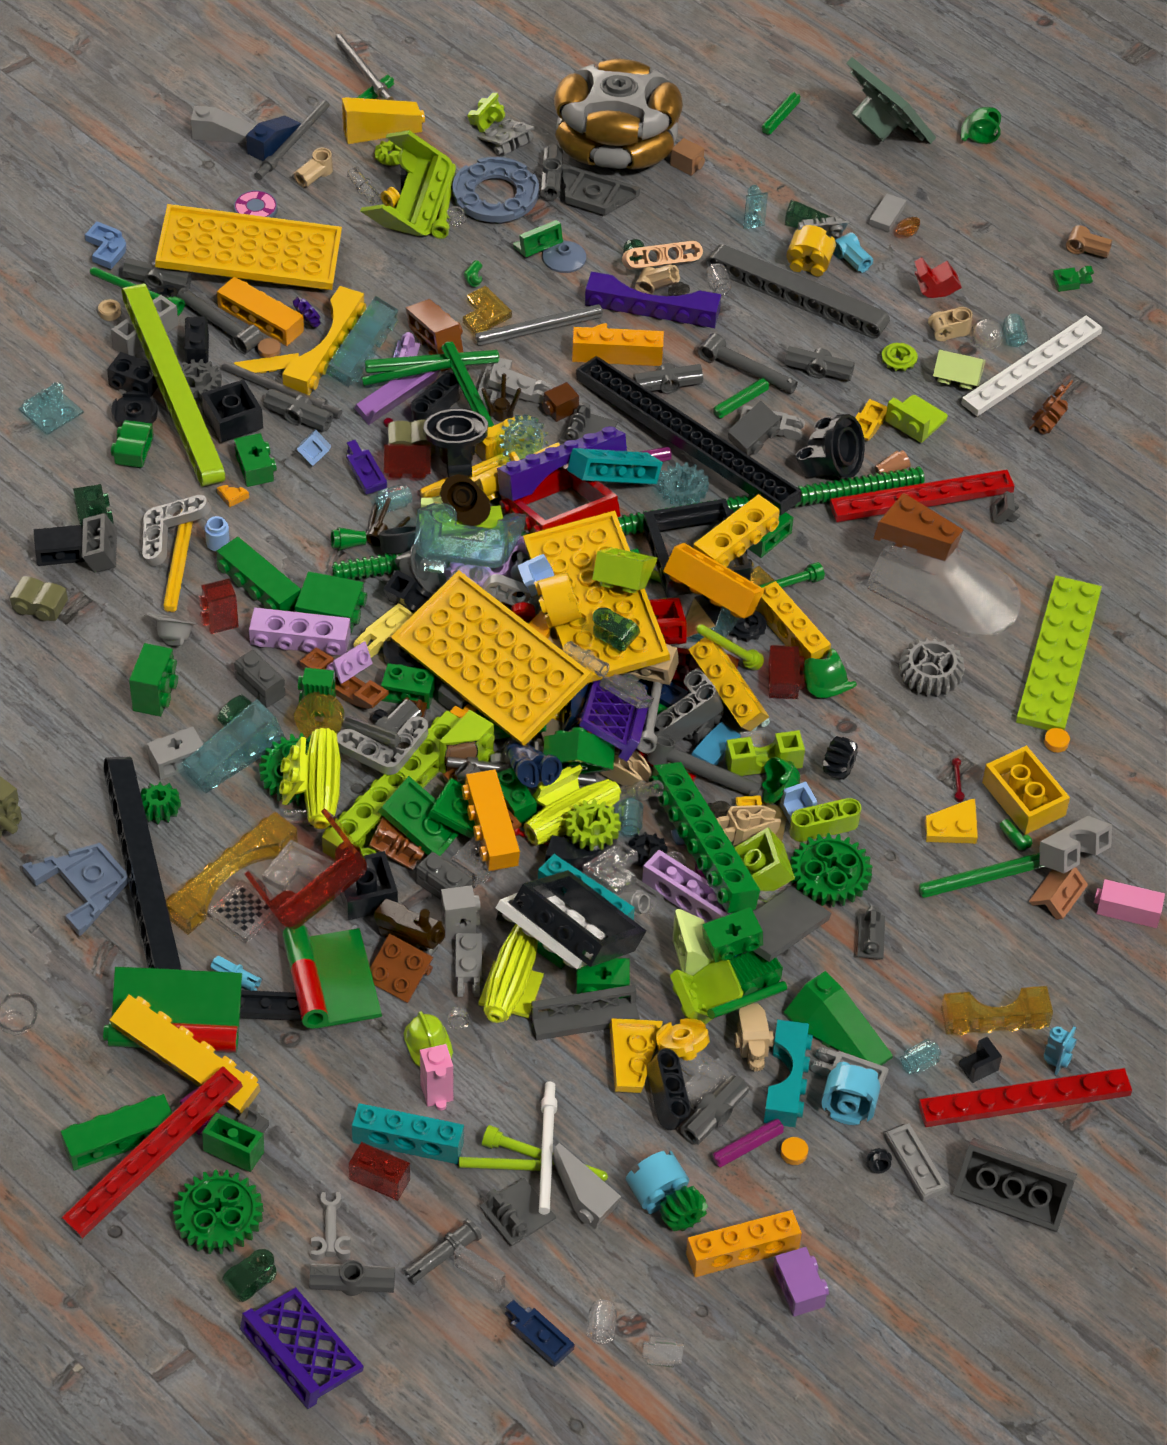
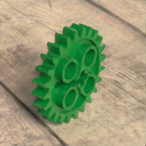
M300 733L297 739H295L293 734H290V740L280 737V744L273 741L272 749L266 748L265 755H261V763L259 764L260 781H263L264 789L269 788L270 796L277 793V801L282 800V794L279 792L280 784L283 780V772L280 771L281 762L284 757L286 758L289 755L292 745H296L299 739L304 737L303 733ZM311 735L308 737V739H306V751H305V754H306V755H307V751H308V747H309V742H310ZM304 792L295 794L288 805L292 800H296L297 806H300L301 800H305Z
M827 833L825 839L820 834H817L816 841L808 837L807 844L801 842L799 849H794L790 865L795 879L791 882L796 883L798 891L803 890V895H811L814 902L817 899H821V906H824L826 901H830L832 907L835 906L836 901L845 906L846 899L853 903L855 895L862 897L863 890H868L873 868L870 865L871 858L865 856L866 849L858 850V842L852 845L849 844L850 837L843 841L840 834L835 839L831 837L830 833Z
M216 1169L212 1177L203 1172L202 1180L194 1176V1185L185 1183V1192H178L179 1201H174L175 1211H173L174 1220H176L175 1227L176 1230H180L181 1239L187 1238L189 1246L197 1242V1251L202 1250L206 1246L208 1247V1254H211L214 1248H218L219 1253L223 1254L224 1247L228 1246L229 1250L234 1252V1244L237 1243L244 1247V1238L253 1240L252 1231L259 1232V1222H263L262 1212H264L261 1194L257 1193L256 1185L249 1186V1178L240 1181L238 1172L233 1177H229L228 1170L224 1172L223 1176H219ZM236 1197V1199L228 1200L227 1198ZM203 1199L209 1200V1201L204 1202V1203L199 1202L200 1200H203ZM230 1221H238L236 1224L228 1223ZM204 1223H209V1224H210L209 1226H206V1227L200 1226V1225H202V1224H204Z

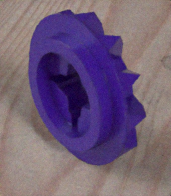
M296 297L293 300L295 309L303 315V319L313 327H318L321 324L319 320L321 317L304 298Z

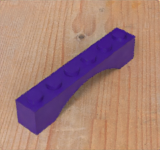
M591 271L585 289V306L599 304L602 309L715 328L720 312L721 294L699 290L679 296L651 295L628 287L613 275Z
M609 426L603 428L602 431L585 434L577 440H568L563 445L546 448L545 451L538 454H529L524 459L507 462L506 465L497 468L499 493L512 501L532 494L549 474L569 463L573 448L627 451L626 434L615 427Z

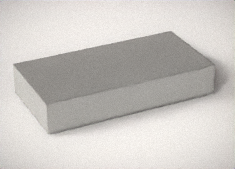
M887 193L870 218L869 225L889 232L905 208L907 200Z

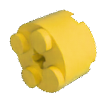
M805 225L802 229L795 230L786 253L790 269L794 272H801L802 270L811 272L816 277L822 276L827 270L836 247L835 239L832 236L831 238L827 236V231L818 226Z
M568 572L534 582L538 595H542L539 599L542 612H548V614H545L548 628L572 622L582 617Z

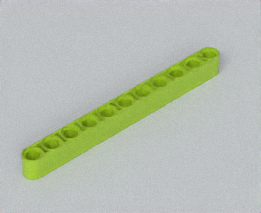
M146 284L122 288L124 305L200 485L203 487L225 481V471Z

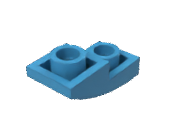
M721 722L700 742L692 752V756L717 765L725 756L726 741L740 738L741 735Z

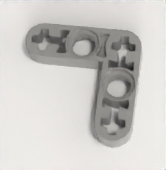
M196 495L156 506L145 513L142 554L150 566L162 564L167 557L169 527L204 518L210 513L211 504L204 495ZM182 509L179 515L173 516L176 511ZM157 533H160V535L156 539L151 540L152 536H154Z
M493 574L487 578L481 587L499 602H505L510 605L527 602L535 606V614L542 611L539 604V599L542 595L536 594L531 596L527 587L522 582L500 574ZM515 592H523L525 595L521 598L514 597L512 594Z
M415 716L407 720L397 734L401 737V742L410 744L406 749L385 746L355 730L344 729L337 734L339 751L384 774L393 775L400 771L427 738L428 722L423 717ZM371 748L375 750V753L365 755L362 751Z

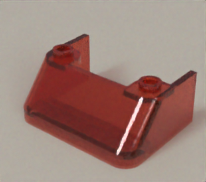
M325 808L321 811L342 838L343 842L335 851L336 862L297 894L291 890H285L276 897H273L258 877L249 871L244 873L280 923L289 929L301 927L359 880L367 870V862L359 846L339 820Z

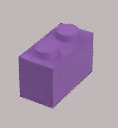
M803 1247L775 1256L773 1271L793 1317L824 1308L826 1296L829 1295L828 1286L824 1279H820L817 1261L814 1256H810L807 1248Z

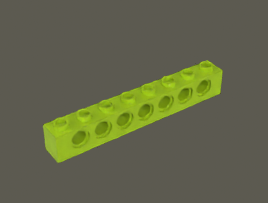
M446 711L441 717H437L428 729L427 738L400 771L393 775L384 774L379 780H374L369 790L364 795H360L355 800L354 805L348 811H344L332 827L324 831L322 835L323 853L336 861L355 858L359 850L366 848L370 844L383 817L378 812L379 809L406 778L410 776L424 788L440 772L439 741L461 718L449 711Z

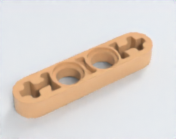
M697 241L639 247L626 251L622 256V262L627 269L631 270L688 263L698 260L703 254V249ZM669 248H673L676 251L677 257L675 260L669 258ZM690 248L695 250V254L688 253L683 255L685 250ZM650 250L657 254L656 262L650 261L648 257ZM631 256H633V257L642 256V259H641V260H638V261H635V262H634V261H630V257H631Z

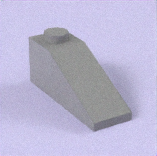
M194 106L191 117L192 139L247 144L246 134L256 126L216 107Z
M559 1143L552 1155L555 1167L578 1217L582 1222L590 1224L596 1229L617 1207L621 1196Z

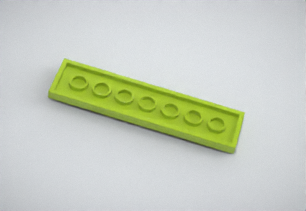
M1055 575L1016 723L1044 730L1052 728L1065 730L1102 586Z

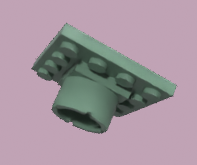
M853 57L849 59L846 63L851 69L849 73L863 87L862 91L867 96L852 112V115L866 130L881 142L897 126L903 130L911 129L913 134L921 141L925 139L931 144L936 139V136L906 100Z

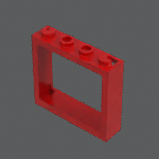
M568 464L559 467L549 474L532 494L514 501L501 495L499 502L503 507L504 513L508 514L514 522L519 523L525 531L530 533L615 511L617 517L621 516L618 496L599 481L581 480L567 470ZM570 487L590 501L588 504L547 520L527 506V504Z

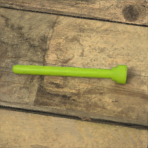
M452 163L453 171L440 206L438 219L433 222L431 229L432 235L439 239L446 238L449 234L450 226L446 220L456 171L454 163Z
M702 624L697 626L696 631L698 634L740 657L745 667L753 671L762 667L764 656L754 649L747 651Z
M488 1125L483 1136L482 1146L491 1149L501 1146L541 1160L542 1149L503 1136L504 1133L500 1132L499 1128ZM586 1165L603 1181L608 1179V1174L605 1171Z

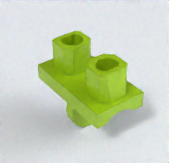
M492 93L488 98H482L478 102V110H471L467 115L470 124L477 125L479 132H484L494 121L501 122L505 118L504 106L498 102V93Z

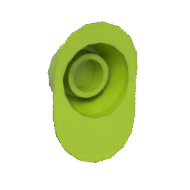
M422 1011L418 1012L417 1017L404 1030V1039L415 1064L420 1067V1050L444 1044L447 1045L450 1057L452 1058V1044L442 1022L434 1015L423 1014Z

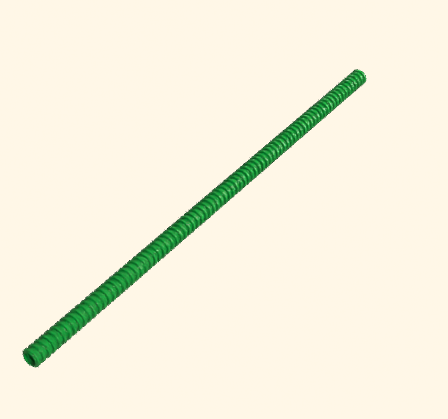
M917 466L915 469L911 467L908 470L905 468L901 471L895 470L894 473L893 471H888L887 474L886 472H881V475L875 473L874 476L872 474H868L867 477L862 475L860 478L856 476L853 479L847 478L846 481L840 479L839 482L833 480L832 483L826 481L825 484L819 482L818 485L813 483L811 486L808 484L804 487L798 486L797 488L801 490V502L793 507L796 508L799 504L800 506H805L806 503L808 505H812L813 502L819 504L820 501L826 503L827 500L830 502V499L923 484L925 482L924 472L920 466ZM742 495L741 498L739 496H735L734 499L728 497L726 501L729 509H733L735 513L754 497ZM636 512V515L630 513L628 516L624 514L618 517L625 535H629L630 532L636 534V531L643 533V514L640 512ZM522 531L521 534L515 532L514 535L508 533L507 536L502 534L500 537L493 536L492 539L486 537L485 540L479 538L478 541L472 539L471 542L466 540L462 544L457 542L456 545L450 543L449 546L442 544V547L435 545V548L429 546L428 549H422L434 566L436 564L442 566V563L449 565L450 562L463 559V561L472 559L471 555L477 552L485 551V554L493 551L492 547L498 544L514 543L513 539L531 533H526V531ZM403 553L384 554L383 557L377 555V558L370 556L369 559L363 557L362 560L356 558L355 561L350 559L346 563L340 561V564L333 562V576L355 580L358 577L360 580L363 576L369 578V575L376 577L377 574L384 576V573L390 575L391 572L398 570L395 558Z

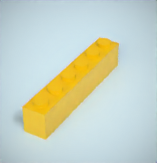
M128 995L110 1018L112 1027L198 1087L202 1086L224 1066L243 1085L224 1105L239 1115L250 1106L261 1091L257 1083V1077L248 1071H245L243 1074L235 1068L237 1064L227 1056H223V1058L217 1056L214 1053L215 1049L205 1041L199 1043L192 1038L194 1036L193 1033L185 1027L180 1026L178 1029L171 1024L172 1019L161 1011L155 1013L150 1009L151 1005L142 997L138 996L135 999Z

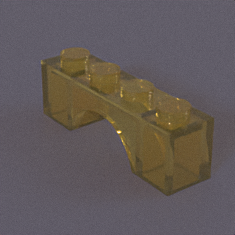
M1047 986L1021 988L1018 998L1012 1004L1004 1007L986 1006L977 1001L970 992L944 994L941 1005L946 1035H964L973 1032L990 1033L999 1030L1016 1031L1025 1028L1042 1029L1050 1027L1053 1015Z

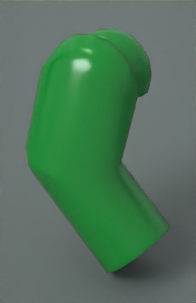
M474 260L464 272V277L471 287H478L482 282V276H478V272L482 269V264L477 260Z
M1005 819L1000 823V829L1018 850H1026V848L1032 846V838L1027 834L1022 836L1009 819Z

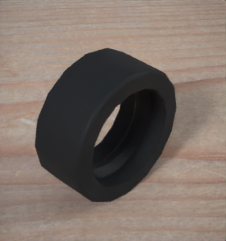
M421 526L395 527L379 533L381 552L385 554L405 553L410 551L415 543H418L422 548L426 545L424 529Z

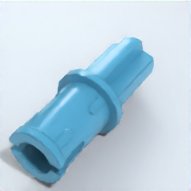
M221 956L214 958L210 966L216 972L242 973V987L251 991H257L255 986L259 988L262 981L260 977L244 970L241 964L235 965Z

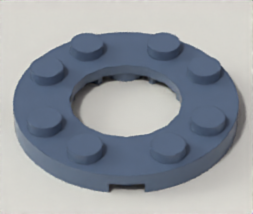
M504 157L478 159L477 163L469 167L467 165L462 167L453 180V198L455 203L464 213L477 221L502 224L518 219L533 209L539 197V183L536 175H532L527 170V166L521 162ZM501 178L511 182L517 189V193L514 198L507 199L505 203L490 204L486 200L482 201L479 199V195L475 193V188L483 180Z

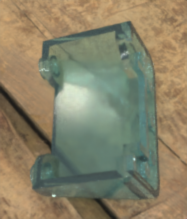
M434 502L417 509L415 550L420 557L426 559L499 568L506 564L525 528L526 514L510 513L504 516L503 519L498 520V524L494 529L456 524L457 512L455 508L446 503Z

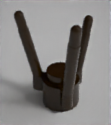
M503 373L500 398L494 401L493 406L486 389H481L489 416H493L499 422L513 417V411L521 393V388H518L510 405L506 399V374Z
M389 497L386 499L376 523L379 503L375 502L366 532V541L375 547L381 546L379 533L388 529L382 522L391 502ZM407 516L396 527L405 526L410 521V517Z

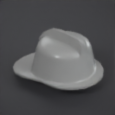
M147 613L148 616L156 619L158 637L162 638L168 645L181 646L185 640H188L192 626L197 625V623L186 622L168 615Z

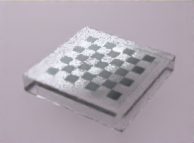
M241 880L207 911V917L246 944L280 913V906L247 882Z

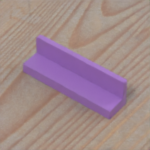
M441 370L391 380L357 403L354 409L370 425L434 382Z

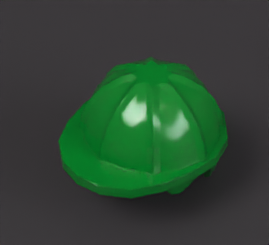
M772 757L764 765L766 781L761 784L764 788L763 801L768 805L773 804L777 800H781L784 789L800 784V773L793 762L785 761L778 757Z

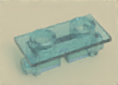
M752 185L748 189V195H746L744 229L765 226L768 193H761L757 185Z

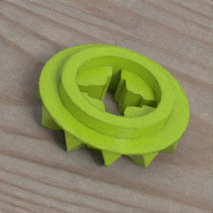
M390 140L388 142L381 141L380 145L375 147V158L385 165H399L401 148Z
M892 343L887 345L882 351V363H886L887 368L893 367L895 371L902 369L905 372L907 368L913 369L914 364L917 363V352L908 344Z

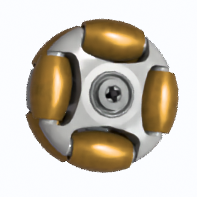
M610 59L599 62L598 67H595V64L583 67L564 77L557 86L554 97V105L558 114L555 136L561 148L571 158L584 164L616 169L650 167L662 161L674 148V143L678 136V121L683 107L681 92L664 75L654 69L653 72H650L649 66L637 61Z

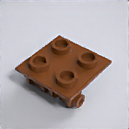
M1073 380L1066 386L1061 384L1053 393L1055 397L1050 395L1042 404L1044 410L1040 408L1031 418L1034 422L1029 427L1030 430L1036 426L1041 434L1051 432L1063 414L1068 410V403L1060 398L1073 383Z
M384 816L382 817L369 846L379 852L385 851L386 856L413 871L417 861L424 855V851L421 850V846L414 844Z
M389 934L370 967L374 985L408 1003L424 974L428 976L431 973L433 966L430 963L434 957Z

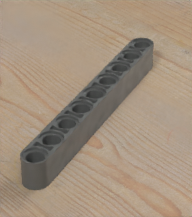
M718 245L706 260L707 267L716 274L867 337L878 338L890 322L889 315L879 308L727 245Z

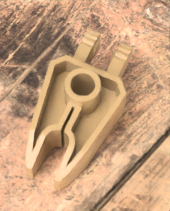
M615 746L613 770L600 773L626 788L642 789L643 780L649 782V777L651 776V770L645 758L635 749L626 762L618 757L620 749Z
M763 805L731 806L727 816L716 818L734 847L768 827L776 834L781 822L780 819H775L776 811Z
M753 1003L739 1009L738 1032H735V1046L740 1048L741 1058L748 1059L750 1069L758 1072L763 1070L765 1066L764 1057H768L769 1047L774 1045L773 1031H769L765 1010L758 1003Z

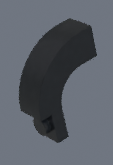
M552 835L545 854V862L555 854L579 871L586 872L600 866L610 858L617 847L618 839H613L611 846L604 843V849L602 850L598 846H594L593 851H590L589 845L581 849L579 841L573 844L572 839Z

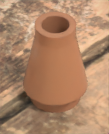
M902 450L900 452L895 451L874 468L876 473L881 475V472H886L887 474L888 471H893L894 473L895 470L907 469L911 467L907 454Z

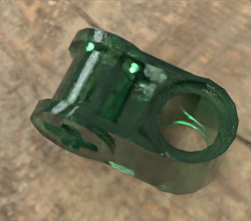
M599 608L593 613V622L595 624L593 627L594 636L612 645L619 651H625L640 634V629L635 622L624 618L609 608Z
M266 1249L254 1251L250 1256L231 1267L222 1278L223 1283L240 1302L247 1301L256 1292L275 1279L277 1270L274 1265L273 1254Z

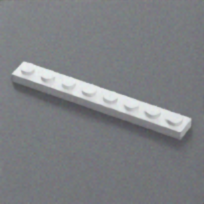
M1087 315L962 397L961 404L973 414L979 416L1100 335L1102 327Z

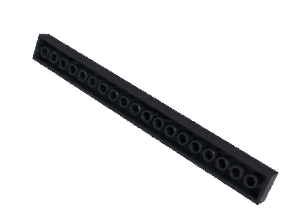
M595 356L576 369V378L579 382L752 497L758 494L780 509L779 515L784 514L801 502V490L598 356Z

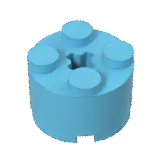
M847 1062L837 1063L836 1068L831 1070L828 1075L821 1102L824 1111L826 1108L831 1113L830 1117L843 1124L858 1125L861 1120L865 1119L868 1122L874 1116L881 1086L878 1080V1073L873 1069L850 1065Z
M661 1151L647 1157L637 1164L640 1169L635 1174L631 1170L625 1179L642 1208L646 1209L649 1214L661 1209L660 1204L667 1199V1195H671L674 1193V1190H680L689 1183L687 1174L672 1151H669L668 1155L665 1151Z

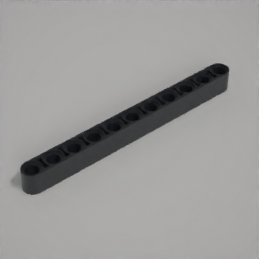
M106 757L103 766L104 777L148 968L182 970L132 757Z

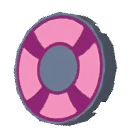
M247 191L236 198L234 212L274 218L273 216L278 212L277 201L271 194L265 191Z

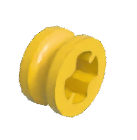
M389 187L387 191L381 192V200L385 206L395 207L398 204L400 194L394 187Z

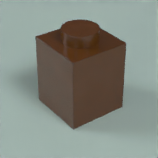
M565 382L544 392L543 410L555 422L572 415L574 410L577 409L579 406V395L568 382Z

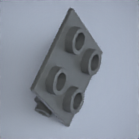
M584 402L574 410L559 442L564 443L568 440H577L585 434L596 433L609 426L616 428L618 421L591 414L590 405Z
M525 1178L502 1192L495 1189L490 1190L486 1195L488 1200L480 1205L482 1211L511 1246L556 1219L551 1210L546 1215L539 1213V1195Z

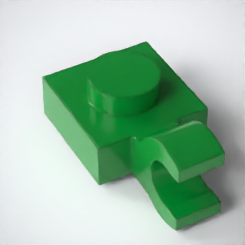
M1085 266L1077 272L1073 267L1053 270L1052 277L1058 292L1080 289V284L1092 283L1091 275L1094 274L1092 266Z

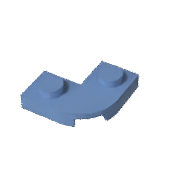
M96 221L85 234L87 242L100 246L92 255L94 263L112 269L126 252V241L122 237V232L113 227Z

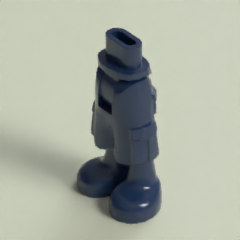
M515 742L506 746V756L509 759L511 768L522 784L530 788L537 787L540 777L541 782L547 786L559 778L562 772V763L556 756H546L528 743L522 746L520 743Z

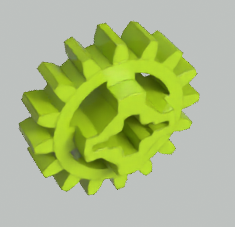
M593 799L592 804H588L586 800H583L581 807L575 804L574 811H568V818H566L565 828H567L566 835L572 836L573 844L579 841L581 849L589 845L590 851H593L594 846H598L602 850L604 849V843L611 846L613 839H618L621 829L619 813H614L613 806L606 808L605 801L599 805L596 799Z

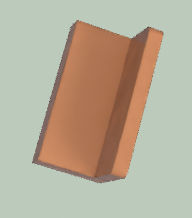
M1076 867L1066 873L1052 869L1029 902L1032 906L1045 904L1055 919H1064L1088 884Z

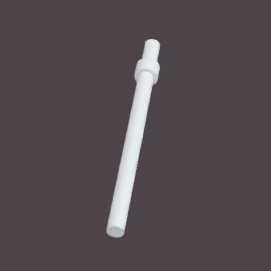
M554 1082L545 1083L544 1098L541 1100L543 1132L539 1213L543 1215L550 1212L554 1114L557 1112Z

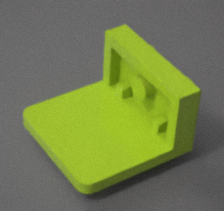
M911 395L903 403L893 397L888 402L885 421L920 443H923L947 421L948 415L917 395Z
M722 960L716 963L712 961L693 976L678 969L670 974L673 982L672 988L680 999L683 1014L687 1018L700 1020L705 1025L712 1020L707 1015L708 1009L743 996L742 988L730 960Z

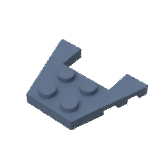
M101 843L68 851L69 855L62 857L44 858V862L32 865V862L22 865L23 872L35 886L59 873L85 902V904L65 915L67 923L79 936L91 926L129 883L126 871Z

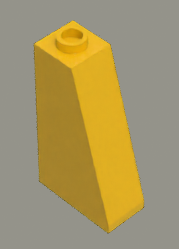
M342 98L343 132L347 144L386 138L387 134L407 130L413 133L422 132V123H425V115L423 110L419 109L417 102Z

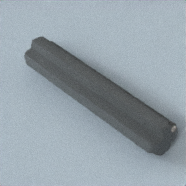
M347 716L345 721L342 722V726L345 729L355 730L389 747L396 748L398 743L401 742V737L397 733L357 718Z

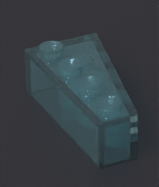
M375 296L329 362L326 373L347 387L353 381L358 382L363 374L362 369L365 366V361L374 358L376 350L382 347L388 334L399 321L396 318L398 309Z
M256 699L181 764L187 775L205 793H208L260 759L261 755H265L266 748L272 749L273 741L280 744V737L285 739L286 737L276 717Z

